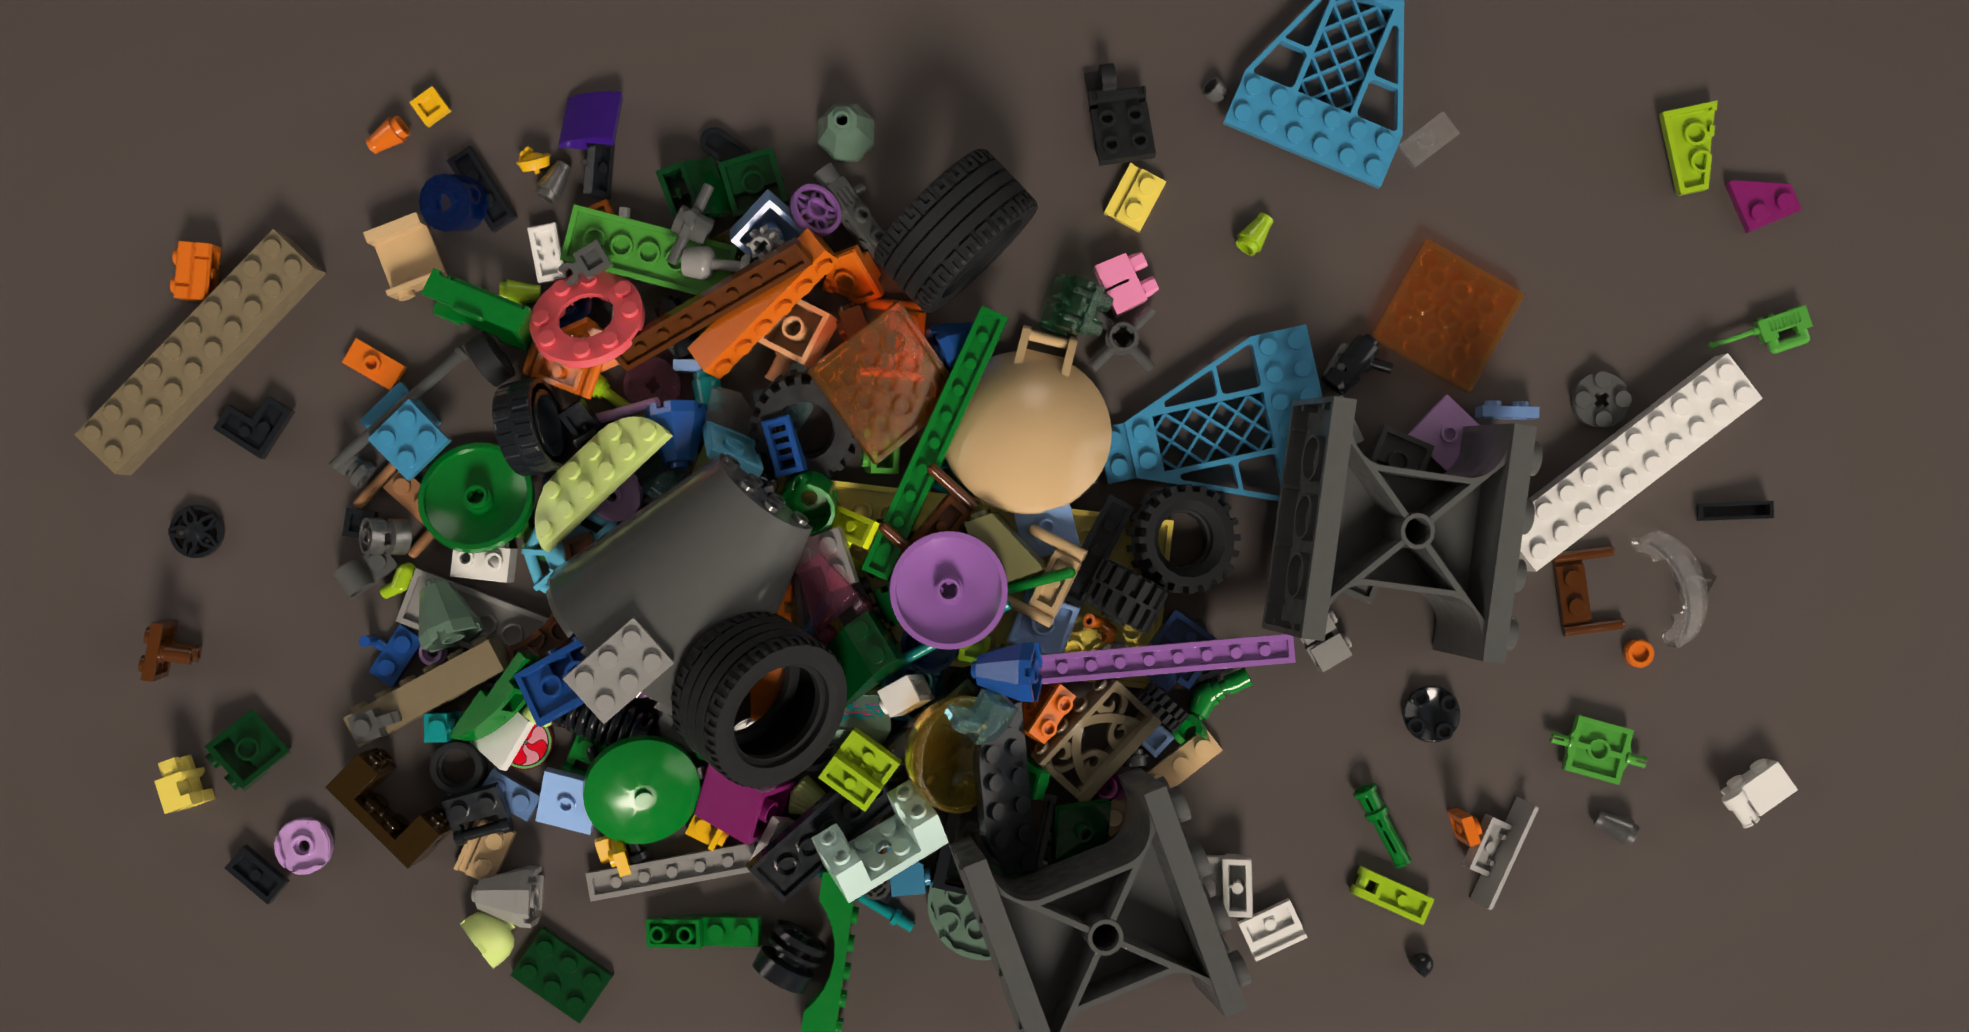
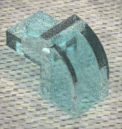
M981 689L971 709L949 704L944 715L952 723L951 726L954 730L966 734L974 744L982 745L996 740L1007 730L1018 708L1005 695Z

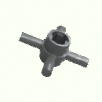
M704 183L692 208L682 205L677 213L671 231L679 235L666 259L669 263L673 265L678 264L689 240L701 246L705 244L715 220L702 214L714 190V187Z
M1097 305L1088 312L1107 331L1105 335L1106 347L1088 363V366L1094 372L1114 354L1119 356L1129 354L1147 373L1155 366L1137 347L1139 342L1138 330L1156 314L1151 306L1148 305L1130 323L1124 321L1114 323ZM1125 332L1128 333L1129 337L1126 340L1128 344L1125 347L1119 346L1120 344L1116 342L1114 337L1115 333L1120 335Z

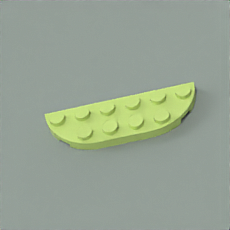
M635 416L616 420L601 429L543 487L535 512V531L542 550L550 552L673 435L655 421Z

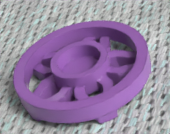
M806 184L801 186L791 197L790 209L797 227H801L803 230L809 228L818 236L824 237L832 233L839 226L842 216L840 205L835 196L826 188L816 184ZM805 191H813L810 197L801 194ZM824 197L830 202L831 206L825 203ZM806 215L808 220H804L802 216ZM834 220L833 225L828 228V221Z

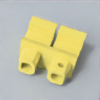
M192 755L180 758L174 757L158 763L162 778L154 782L164 814L189 809L216 799L212 788L203 789L200 777L203 776L205 767L196 768Z

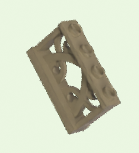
M1116 678L1098 679L1094 682L1093 688L1084 697L1079 698L1075 702L1073 709L1065 718L1061 719L1057 725L1056 734L1046 744L1038 742L1031 756L1038 765L1050 772V775L1080 802L1089 801L1162 722ZM1113 692L1118 693L1121 699L1117 711H1114L1115 702L1112 698L1108 705H1103ZM1128 701L1140 710L1135 717L1124 713ZM1097 723H1109L1106 733L1109 745L1104 750L1093 748L1081 753V739L1084 727ZM1119 723L1116 729H1122V731L1114 737L1115 727ZM1061 748H1064L1063 754L1057 757L1062 760L1071 758V760L1064 765H1054L1051 758ZM1097 756V758L1089 765L1090 759L1088 757ZM1074 768L1078 776L1073 783L1062 774Z

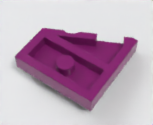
M1732 180L1725 184L1745 233L1802 210L1791 184Z

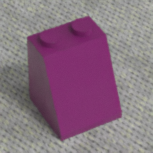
M709 764L704 772L705 779L694 815L746 845L752 844L761 839L772 816L785 817L789 805L790 792L794 789L795 781L790 779L778 785L763 788L742 787L729 781Z

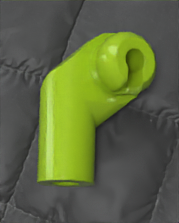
M407 562L398 566L392 582L380 587L381 596L388 599L408 590L416 569L415 565Z

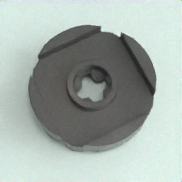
M1606 371L1582 377L1574 385L1571 392L1573 404L1571 408L1574 416L1583 425L1592 428H1605L1619 423L1627 414L1629 405L1632 402L1631 394L1628 392L1625 383L1616 375ZM1596 393L1598 395H1605V406L1599 405L1597 407L1594 404L1597 400L1594 397Z

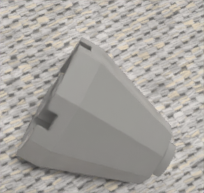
M526 866L482 878L472 888V902H475L477 909L521 928H532L538 924L540 916H534L535 911L542 910L544 901L545 879L544 875H538L542 871V867Z

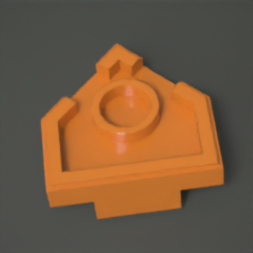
M854 245L834 253L840 261L827 274L822 290L831 294L835 292L848 298V301L858 305L883 296L885 291L878 281L881 273L868 251L862 253L859 246Z

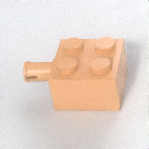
M800 299L792 307L791 311L783 316L772 327L771 331L758 341L765 347L775 351L774 354L776 355L764 378L774 382L775 378L779 375L785 376L791 364H795V362L815 370L837 327L836 321L839 320Z

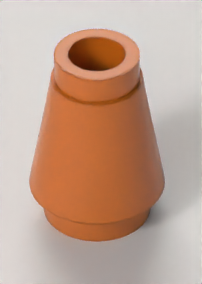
M388 117L365 141L369 149L377 154L407 141L406 137L410 135V130L400 117Z

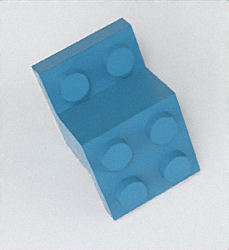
M399 382L360 422L366 429L369 428L411 390L403 382ZM408 399L368 438L371 444L410 481L452 441L438 427L442 422L420 399L417 401Z

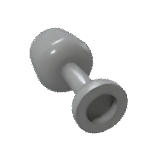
M690 246L685 247L683 250L681 271L684 276L706 281L713 276L715 270L737 272L756 261V257L752 258L753 253H747L740 261L716 259L715 252L711 247Z

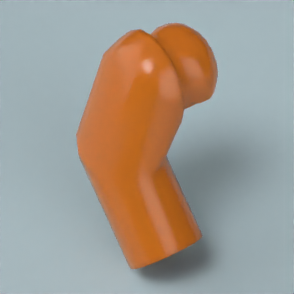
M1086 614L1084 616L1083 625L1085 627L1102 631L1100 636L1102 642L1110 644L1115 642L1118 630L1114 625L1098 615Z

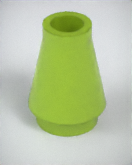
M1259 213L1237 235L1236 246L1243 253L1250 256L1260 252L1269 229L1274 223L1273 219L1265 213Z
M507 279V282H500L499 296L521 305L537 302L542 296L541 285Z

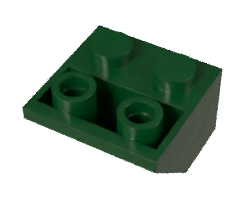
M713 157L681 161L655 171L673 220H675L682 205L692 208L704 183L714 187V190L702 214L713 219L732 212L726 189Z

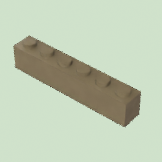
M487 635L473 641L471 643L473 648L464 652L463 649H459L446 656L448 661L440 665L439 662H435L422 669L424 674L418 678L415 675H411L399 681L400 687L394 691L391 688H387L375 694L376 700L370 704L366 700L351 707L352 713L343 718L351 735L352 732L347 717L375 708L379 709L380 715L399 710L402 721L385 726L384 728L388 735L424 716L425 713L439 708L504 673L510 664V659L499 636L488 639ZM385 736L357 744L358 748L364 747Z

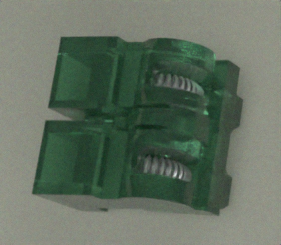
M1057 274L1049 298L1058 302H1047L1039 326L1062 336H1067L1068 333L1080 336L1099 337L1104 326L1103 322L1094 319V315L1097 309L1102 312H1108L1114 299L1103 292L1105 287L1095 284L1090 280L1075 275L1071 277L1067 274Z

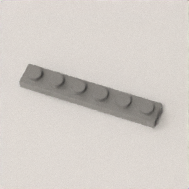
M755 842L749 845L740 843L718 847L714 851L707 849L630 864L631 874L622 877L619 875L617 866L589 871L585 875L590 902L748 873L750 871L746 863L750 861L756 849Z

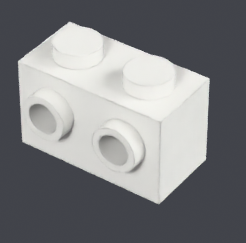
M510 542L499 548L482 553H464L453 550L450 577L505 583L514 582L518 549L509 548Z

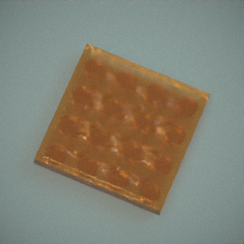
M1425 239L1371 336L1380 345L1465 393H1470L1525 294L1429 239Z
M900 301L894 302L807 370L873 464L881 462L928 424L950 376V373Z

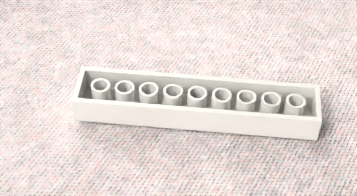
M1728 353L1714 356L1528 499L1534 504L1535 518L1531 530L1525 535L1522 534L1519 557L1524 559L1527 571L1537 572L1763 399Z

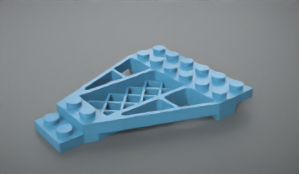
M1314 0L1245 70L1223 124L1379 189L1382 186L1403 135L1404 0H1328L1310 46H1304L1287 39L1286 37L1323 1ZM1350 2L1355 15L1342 20L1337 6ZM1357 3L1365 5L1370 9L1360 12ZM1332 11L1336 23L1325 27ZM1375 12L1381 26L1368 31L1363 17ZM1383 13L1389 15L1387 21L1385 20ZM1357 20L1362 34L1350 38L1345 24ZM1393 26H1396L1395 83L1376 76L1374 72ZM1339 27L1344 41L1331 46L1326 32ZM1382 31L1375 47L1370 35ZM1321 37L1326 48L1315 52ZM1365 38L1370 52L1357 57L1352 43ZM1278 45L1304 56L1292 87L1284 86L1254 73L1256 67ZM1347 46L1352 59L1339 64L1333 50ZM1328 53L1333 67L1320 71L1315 58ZM1371 57L1364 74L1360 61ZM1311 63L1315 74L1304 78ZM1354 64L1359 78L1346 82L1341 68ZM1336 71L1341 85L1328 90L1323 76ZM1317 79L1322 93L1311 97L1307 92L1305 83ZM1361 82L1353 99L1349 86ZM1368 84H1375L1395 93L1394 131L1358 116L1357 111ZM1343 89L1348 104L1337 108L1330 94ZM1325 97L1327 103L1320 101L1318 99Z
M1307 325L1249 337L1126 422L1112 425L1110 452L1104 466L1107 484L1141 479L1174 485H1202L1210 491L1279 502V496L1244 490L1238 465L1243 460L1273 455L1281 486L1292 400L1322 397ZM1249 346L1258 387L1229 394L1223 393L1216 366L1244 347ZM1207 372H1211L1215 388L1214 397L1165 407L1164 403L1166 400ZM1260 394L1262 403L1251 395ZM1244 397L1236 410L1224 403V401ZM1247 399L1260 407L1253 421L1239 412ZM1216 403L1209 416L1196 409L1197 407ZM1219 406L1233 413L1226 426L1212 419ZM1188 410L1181 422L1169 415V413ZM1192 411L1206 420L1198 433L1184 425ZM1263 411L1268 430L1256 423ZM1162 415L1154 426L1153 417ZM1236 416L1250 424L1242 437L1229 430ZM1164 418L1178 425L1171 439L1157 431ZM1209 422L1223 430L1215 443L1201 435ZM1253 427L1267 435L1259 448L1245 440ZM1181 428L1195 436L1188 449L1174 442ZM1225 433L1239 441L1232 454L1218 446ZM1157 436L1168 442L1162 453H1160ZM1198 439L1212 447L1204 460L1190 452ZM1270 439L1272 448L1263 450ZM1242 444L1256 451L1235 456ZM1170 445L1184 453L1177 466L1163 458ZM1215 449L1228 457L1208 462ZM1187 456L1201 463L1180 468ZM1163 463L1173 470L1164 471ZM1229 464L1232 466L1237 488L1182 480L1180 475Z

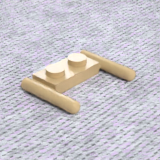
M1033 524L1029 528V534L1057 548L1044 573L1073 567L1076 574L1073 578L1036 587L1029 605L1009 594L1007 600L1011 605V609L1050 628L1088 551Z

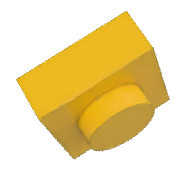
M433 86L409 102L427 127H431L452 112Z

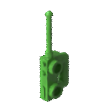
M1799 305L1777 315L1773 313L1768 314V318L1765 319L1759 317L1756 322H1753L1754 327L1750 330L1715 342L1711 341L1708 347L1713 350L1715 347L1747 336L1757 335L1760 344L1767 343L1769 351L1776 354L1808 343L1810 335L1807 328L1813 327L1806 305ZM1792 328L1793 333L1796 332L1794 336L1778 340L1780 338L1778 332Z

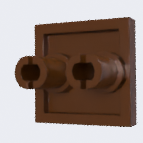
M164 619L152 622L150 627L146 628L143 639L144 644H147L145 655L141 656L138 665V671L142 672L141 680L154 682L167 677L171 662L191 665L192 662H199L202 646L176 642L178 620Z

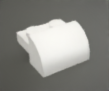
M1240 854L1206 855L1212 873L1200 880L1206 887L1210 897L1219 896L1229 917L1252 918V858Z

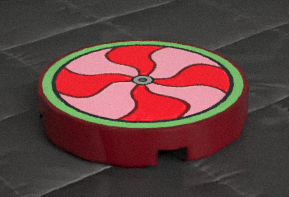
M534 724L512 761L511 767L518 770H530L541 766L550 758L555 744V735L551 725L539 727Z

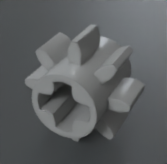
M764 224L760 231L754 229L749 233L753 240L749 241L746 246L751 248L752 258H761L785 243V240L780 239L779 229H768V225Z

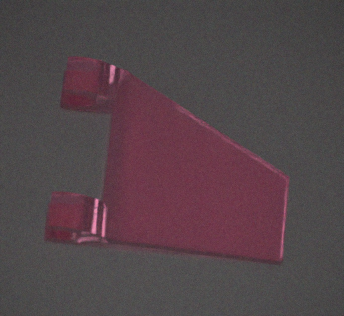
M818 552L798 569V575L815 632L824 645H827L838 634L829 623L850 606H852L858 616L865 611L871 612L872 604L869 600L860 595L821 552Z

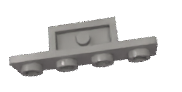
M1516 797L1505 822L1485 813L1480 824L1482 834L1479 835L1481 844L1470 847L1462 863L1468 869L1481 874L1470 900L1489 910L1494 908L1538 812V806Z

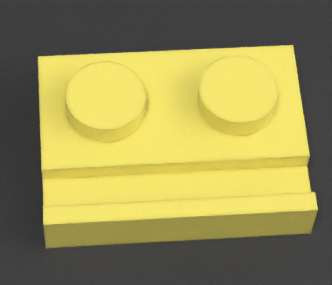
M1130 162L1104 211V215H1108L1119 223L1140 233L1167 181L1136 167Z

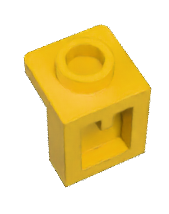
M696 815L693 816L685 834L708 845V849L714 851L718 845L723 847L729 835Z
M607 836L595 839V847L602 864L610 862L611 867L617 866L620 877L631 874L630 858L626 843L613 840Z

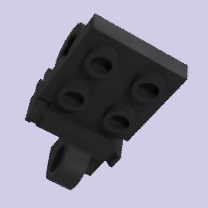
M1114 63L1101 64L1098 71L1084 73L1089 113H1091L1090 119L1093 126L1094 148L1096 156H1098L1099 166L1155 158L1156 150L1146 101V87L1141 86L1117 90Z

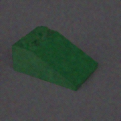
M865 611L843 627L825 646L836 655L844 670L847 683L845 708L908 663L881 618L869 611Z

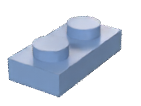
M1486 400L1484 405L1475 407V419L1533 420L1539 418L1540 407H1531L1529 401H1513L1512 406H1502V401Z
M496 767L493 768L482 786L498 782L509 812L526 822L529 821L538 807L540 793Z

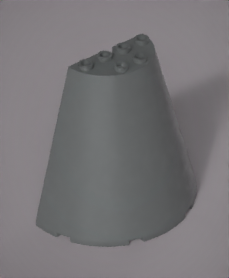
M721 453L558 566L547 580V584L550 587L546 591V596L551 611L567 637L570 638L574 633L585 646L581 650L585 657L591 654L632 617L637 619L674 661L671 667L641 692L651 700L657 701V704L654 706L655 709L672 716L671 703L675 679L683 661L694 645L708 631L729 618L743 613L758 611L777 614L813 529L808 524L809 520L798 511L793 512L785 505L786 501L779 494L772 492L769 495L761 488L763 485L761 479L752 473L747 474L739 467L740 463L729 454L724 455Z

